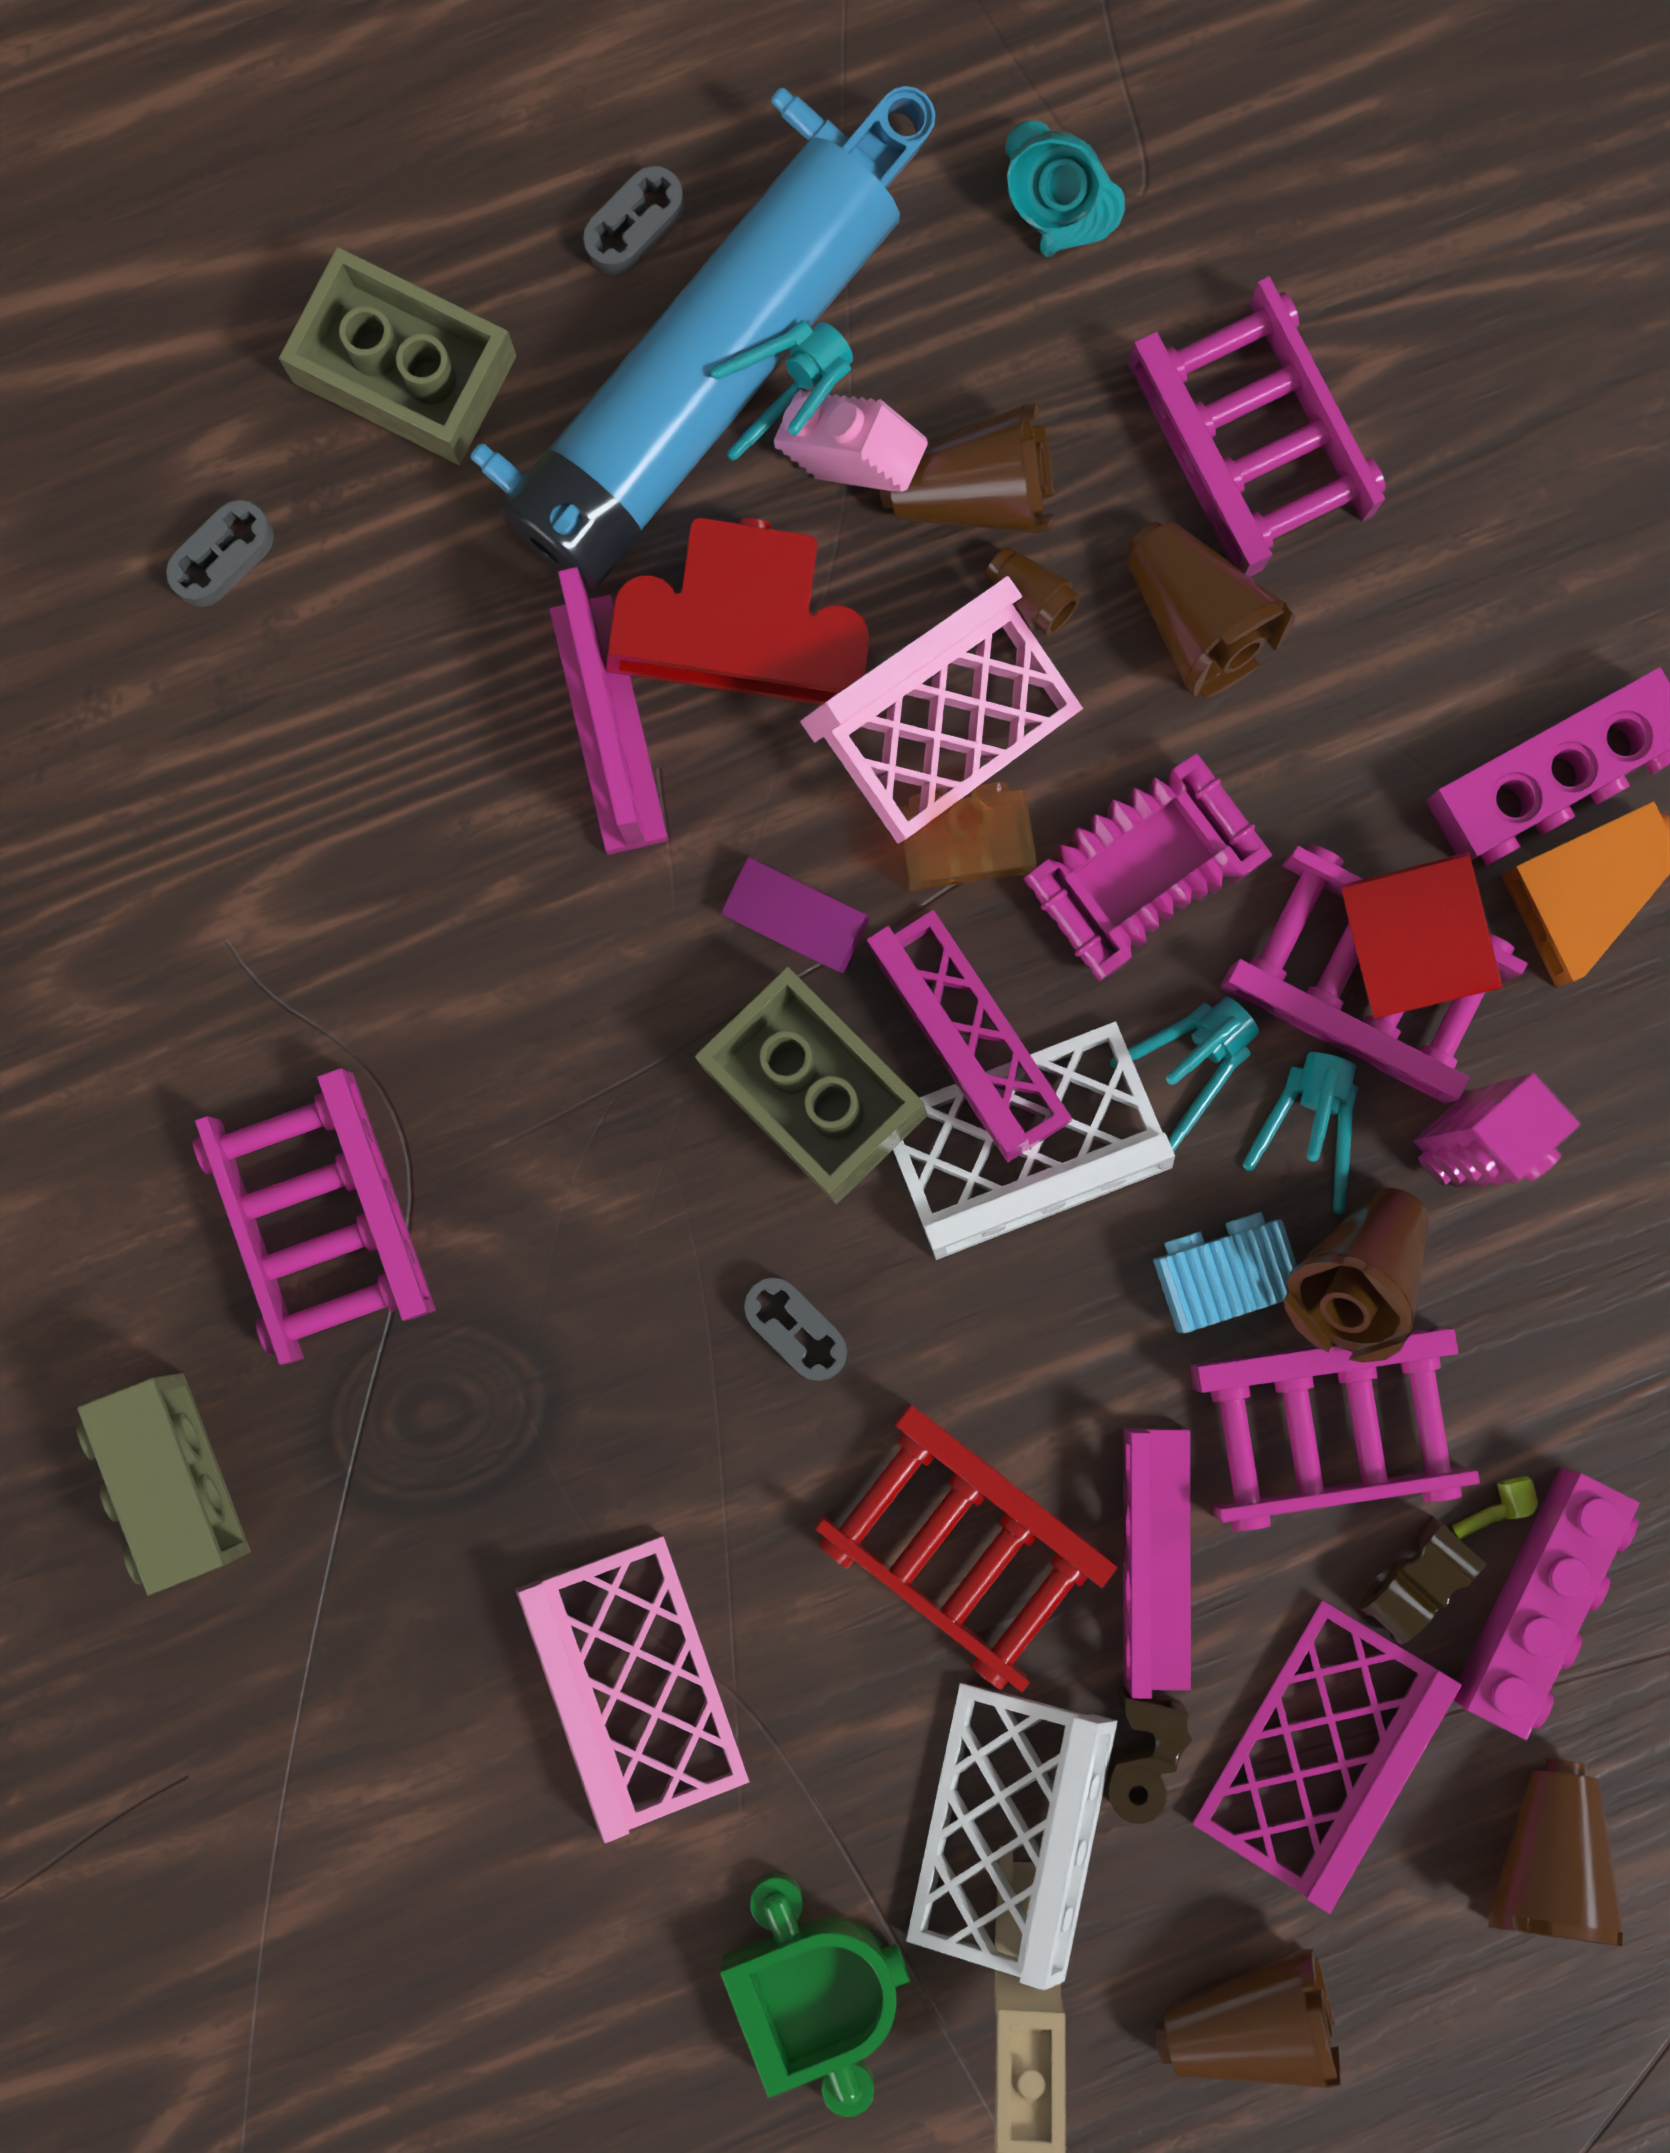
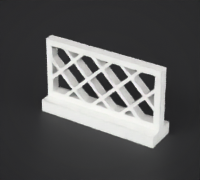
M1116 1021L1030 1054L1039 1069L1062 1078L1056 1092L1060 1101H1062L1070 1082L1104 1095L1091 1127L1074 1119L1065 1126L1086 1136L1076 1158L1061 1163L1040 1154L1039 1151L1044 1142L1043 1140L1033 1146L1031 1150L1028 1149L1019 1155L1027 1160L1018 1180L1010 1184L1001 1186L980 1177L981 1171L995 1143L987 1131L957 1119L965 1097L956 1084L919 1097L924 1102L928 1114L927 1117L944 1124L932 1152L928 1155L905 1145L903 1140L893 1151L936 1260L1172 1169L1175 1159L1174 1152L1166 1133H1162ZM1109 1042L1118 1064L1108 1086L1075 1072L1083 1051ZM1072 1056L1067 1069L1054 1064L1057 1061ZM1011 1062L985 1073L1008 1078ZM1018 1065L1015 1080L1022 1081L1025 1073L1020 1065ZM1121 1076L1124 1078L1130 1095L1116 1089ZM995 1087L1003 1099L1005 1090ZM1013 1090L1010 1106L1014 1105L1045 1118L1044 1121L1053 1116L1048 1108L1016 1096L1017 1091ZM1113 1099L1137 1109L1145 1131L1122 1140L1098 1129L1109 1103ZM953 1102L948 1115L936 1110ZM952 1128L985 1141L971 1173L938 1159ZM1094 1139L1107 1144L1105 1147L1089 1152ZM910 1158L926 1164L919 1179ZM1034 1163L1048 1168L1029 1176ZM934 1168L967 1182L958 1204L935 1213L931 1212L924 1189ZM975 1185L989 1191L970 1199Z
M967 1682L960 1683L906 1939L907 1942L1020 1977L1019 1983L1041 1990L1049 1989L1065 1981L1118 1720L1096 1714L1085 1715ZM975 1701L995 1706L1008 1729L1007 1732L984 1747L981 1746L970 1726ZM1012 1711L1029 1715L1030 1717L1018 1723ZM1041 1720L1065 1725L1060 1754L1042 1764L1024 1732ZM1014 1739L1032 1772L1005 1788L988 1755ZM967 1745L972 1755L963 1760ZM977 1763L995 1796L969 1812L957 1791L960 1773ZM1057 1767L1053 1783L1048 1772ZM1037 1780L1050 1804L1047 1819L1029 1830L1011 1796ZM1000 1804L1018 1837L992 1853L974 1820ZM952 1810H954L958 1820L950 1824ZM964 1828L982 1861L956 1877L943 1853L947 1837ZM1044 1832L1040 1848L1034 1837ZM1023 1845L1036 1867L1033 1885L1016 1895L997 1861ZM987 1869L1005 1903L979 1919L961 1884ZM940 1874L945 1884L936 1889ZM949 1892L968 1925L951 1937L928 1930L933 1902ZM1030 1897L1028 1912L1026 1913L1021 1903ZM1009 1910L1023 1934L1018 1958L998 1952L984 1928L985 1925ZM973 1934L978 1945L962 1940Z

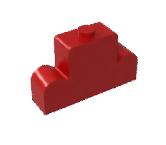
M697 518L692 522L681 593H674L673 588L667 582L654 576H638L627 581L619 590L614 607L606 672L823 705L865 675L869 633L863 618L853 609L842 605L828 606L819 610L816 615L810 614L809 605L817 551V541L814 537L773 530V526L770 523L754 518L739 519L735 523Z

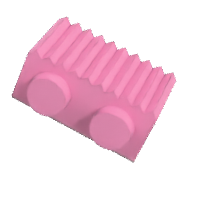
M801 389L794 394L791 403L784 412L783 421L774 438L775 449H781L783 455L790 456L791 461L798 462L799 467L806 468V473L814 474V479L895 492H903L908 489L928 442L922 433L881 399L874 401L872 398L866 400L863 397L857 399L854 396L848 398L846 395L839 397L837 394L833 396L828 394L799 434L791 435L788 432V426L811 394V391L805 393Z

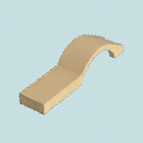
M1013 1852L998 1860L999 1866L1016 1895L1033 1885L1036 1873L1034 1863L1013 1862ZM998 1889L996 1908L1005 1903ZM1030 1897L1021 1903L1026 1913L1028 1912ZM1009 1910L995 1920V1948L1000 1953L1018 1958L1023 1934ZM994 1969L996 2012L995 2153H1065V2012L1062 2005L1061 1983L1049 1989L1041 1990L1019 1983L1020 1977Z

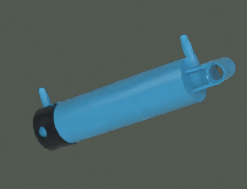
M908 86L893 89L882 99L849 139L828 119L823 120L799 97L793 96L785 88H779L771 98V104L781 112L783 119L808 140L807 143L552 446L546 449L524 474L501 454L493 452L485 444H479L470 455L471 460L481 467L482 472L507 493L498 504L501 517L526 545L554 569L562 571L578 567L585 589H595L603 582L642 535L641 530L787 357L791 352V348L718 380L711 376V370L735 356L786 334L801 320L806 321L812 327L899 223L900 212L887 188L916 155L934 126V107L925 93L917 88ZM900 113L907 116L914 124L915 135L902 136L894 132L889 125L888 115Z

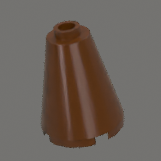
M1037 403L1021 405L929 441L907 490L895 492L880 489L883 507L885 509L894 508L898 520L1030 533L1053 531L1054 513L1042 514L1044 512L1042 498L1054 496L1045 425L1032 426L1031 422L1041 413L1040 406Z
M1153 522L1141 529L1131 540L1129 547L1132 551L1128 556L1127 565L1185 686L1193 696L1198 697L1200 692L1204 698H1210L1230 689L1260 666L1254 657L1267 642L1276 651L1292 630L1296 616L1285 602L1177 523L1168 522L1161 525L1159 522Z
M1383 1188L1375 1191L1293 1268L1286 1283L1288 1292L1284 1298L1285 1311L1295 1328L1316 1347L1329 1352L1332 1345L1339 1346L1344 1350L1352 1352L1349 1360L1361 1363L1384 1361L1401 1351L1413 1328L1429 1226L1427 1209L1418 1198L1397 1188Z
M1546 1759V1771H1532L1488 1913V1927L1623 1947L1624 1928L1600 1781L1597 1778L1586 1776L1587 1764Z
M1313 1948L1299 1950L1165 2008V2022L1155 2024V2038L1161 2063L1163 2065L1172 2063L1179 2077L1320 2088L1342 2086L1343 2075L1339 2046L1329 2047V2045L1334 2043L1332 2025H1335L1332 2007L1318 1957H1315V1950Z

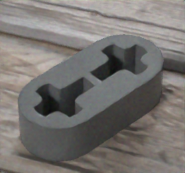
M658 166L641 169L590 219L585 227L583 240L588 260L594 269L602 274L612 276L625 274L634 268L677 224L683 214L684 199L681 183L673 172ZM649 189L654 194L660 193L663 189L667 190V207L662 209L660 206L653 204L640 217L638 216L646 206L644 192ZM629 225L630 227L622 236L625 250L619 253L615 249L610 248L603 254L600 236L606 233L608 236L615 238Z
M236 500L223 505L174 552L168 561L166 570L169 585L183 601L191 606L206 607L215 604L251 571L271 549L274 539L271 523L262 510L251 502ZM239 520L241 523L248 525L253 520H256L251 526V530L256 535L252 542L247 544L243 540L238 539L223 552L235 537L230 529L234 522ZM218 556L206 570L207 576L211 579L207 586L201 588L198 584L193 583L185 588L191 580L185 572L189 566L195 564L203 569Z
M774 1277L763 1279L752 1286L746 1295L744 1305L746 1318L752 1327L805 1378L822 1381L838 1374L845 1364L847 1348L845 1339L827 1318L794 1285L784 1279ZM782 1289L788 1294L790 1299L784 1307L798 1322L790 1331L774 1317L766 1323L760 1320L757 1315L762 1308L761 1302L757 1299L760 1292L766 1290L774 1295ZM802 1327L818 1341L826 1335L833 1339L835 1344L832 1346L830 1354L835 1361L831 1366L826 1368L818 1362L809 1368L804 1364L802 1359L807 1353L806 1347L794 1336Z

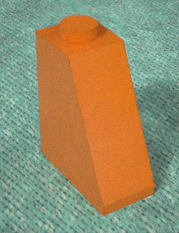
M1653 801L1528 860L1501 875L1556 988L1586 976L1669 876L1670 816L1665 812L1660 813Z

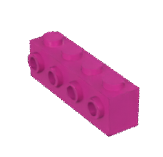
M1534 1073L1468 1090L1420 1133L1413 1142L1423 1152L1418 1157L1420 1164L1439 1184L1445 1186L1450 1182L1455 1188L1474 1185L1482 1188L1487 1184L1493 1183L1495 1186H1498L1507 1181L1515 1184L1524 1177L1529 1182L1536 1180L1560 1159L1561 1154L1555 1147L1581 1124Z
M1559 1468L1459 1676L1458 1682L1462 1686L1455 1696L1454 1702L1467 1711L1527 1740L1532 1728L1539 1729L1545 1723L1554 1702V1695L1550 1690L1560 1669L1567 1670L1573 1664L1580 1651L1582 1635L1578 1634L1582 1623L1588 1611L1598 1609L1607 1595L1610 1577L1606 1573L1617 1551L1620 1553L1624 1552L1636 1534L1638 1518L1634 1515L1640 1502L1582 1473Z

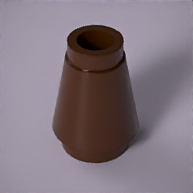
M1010 547L1001 550L991 561L985 572V577L993 582V585L1007 576L1010 577L1022 595L1020 599L1013 603V606L1032 632L1041 630L1047 636L1055 634L1069 620L1080 601V596L1072 590V581L1024 555L1016 553Z

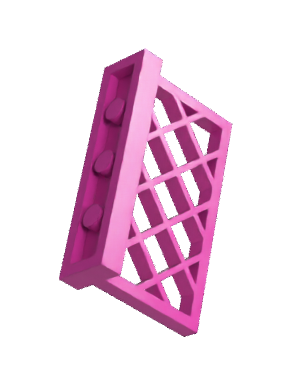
M578 567L558 571L566 605L549 609L607 855L669 841L631 677L629 675L606 672L614 614L611 594L589 599Z
M1321 1600L1196 1815L1192 1825L1305 1895L1308 1901L1330 1914L1462 1685L1445 1673ZM1327 1618L1351 1632L1358 1657L1357 1660L1320 1668L1314 1641ZM1361 1639L1384 1653L1365 1657ZM1309 1651L1314 1670L1295 1674ZM1395 1659L1417 1672L1404 1697L1377 1702L1368 1665ZM1360 1667L1370 1705L1333 1713L1323 1676ZM1316 1678L1326 1715L1288 1724L1281 1699L1288 1685ZM1398 1707L1385 1729L1380 1711ZM1277 1708L1281 1726L1263 1730L1274 1709ZM1373 1713L1380 1739L1372 1753L1345 1759L1335 1722ZM1328 1723L1338 1761L1300 1769L1290 1732ZM1284 1734L1293 1771L1255 1780L1249 1752L1256 1740ZM1244 1763L1248 1782L1231 1785ZM1365 1764L1352 1786L1348 1767ZM1340 1769L1347 1792L1339 1809L1312 1815L1302 1778ZM1296 1780L1305 1817L1267 1825L1258 1788ZM1251 1790L1260 1827L1233 1833L1211 1818L1224 1796ZM1332 1820L1319 1843L1315 1824ZM1308 1826L1314 1853L1301 1875L1276 1860L1270 1834ZM1263 1836L1267 1854L1246 1840Z

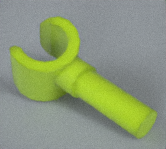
M1520 1476L1498 1482L1497 1487L1501 1503L1491 1505L1452 1525L1457 1537L1462 1539L1496 1521L1500 1522L1503 1519H1517L1532 1515L1538 1505L1533 1481L1528 1476Z

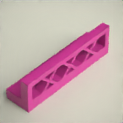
M934 909L895 934L887 926L867 939L871 956L1007 1163L1072 1122V1117ZM930 931L943 949L938 974L917 970L904 950V947ZM950 961L961 978L947 976ZM927 983L936 984L934 994ZM944 986L971 991L978 1002L973 1026L950 1020L940 1005ZM984 1013L996 1031L981 1028ZM960 1034L970 1036L968 1046ZM978 1038L1006 1044L1012 1053L1008 1078L985 1073L974 1056ZM1018 1065H1020L1031 1083L1015 1080ZM994 1086L1005 1088L1003 1099ZM1013 1090L1039 1095L1053 1116L1025 1133L1009 1109Z
M1123 1428V1686L1131 1698H1152V1690H1191L1189 1429Z

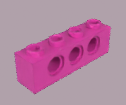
M1661 667L1444 786L1425 800L1456 855L1469 852L1471 861L1481 856L1486 866L1521 847L1515 838L1518 834L1536 826L1542 836L1576 817L1570 805L1588 795L1598 805L1630 787L1624 775L1642 765L1646 766L1650 775L1670 765V683ZM1609 728L1617 729L1626 735L1630 744L1628 756L1618 755L1611 750L1607 743V731ZM1553 759H1563L1571 764L1576 775L1573 787L1564 786L1554 778L1551 769ZM1498 789L1511 790L1519 797L1521 802L1519 817H1509L1501 812L1496 802Z

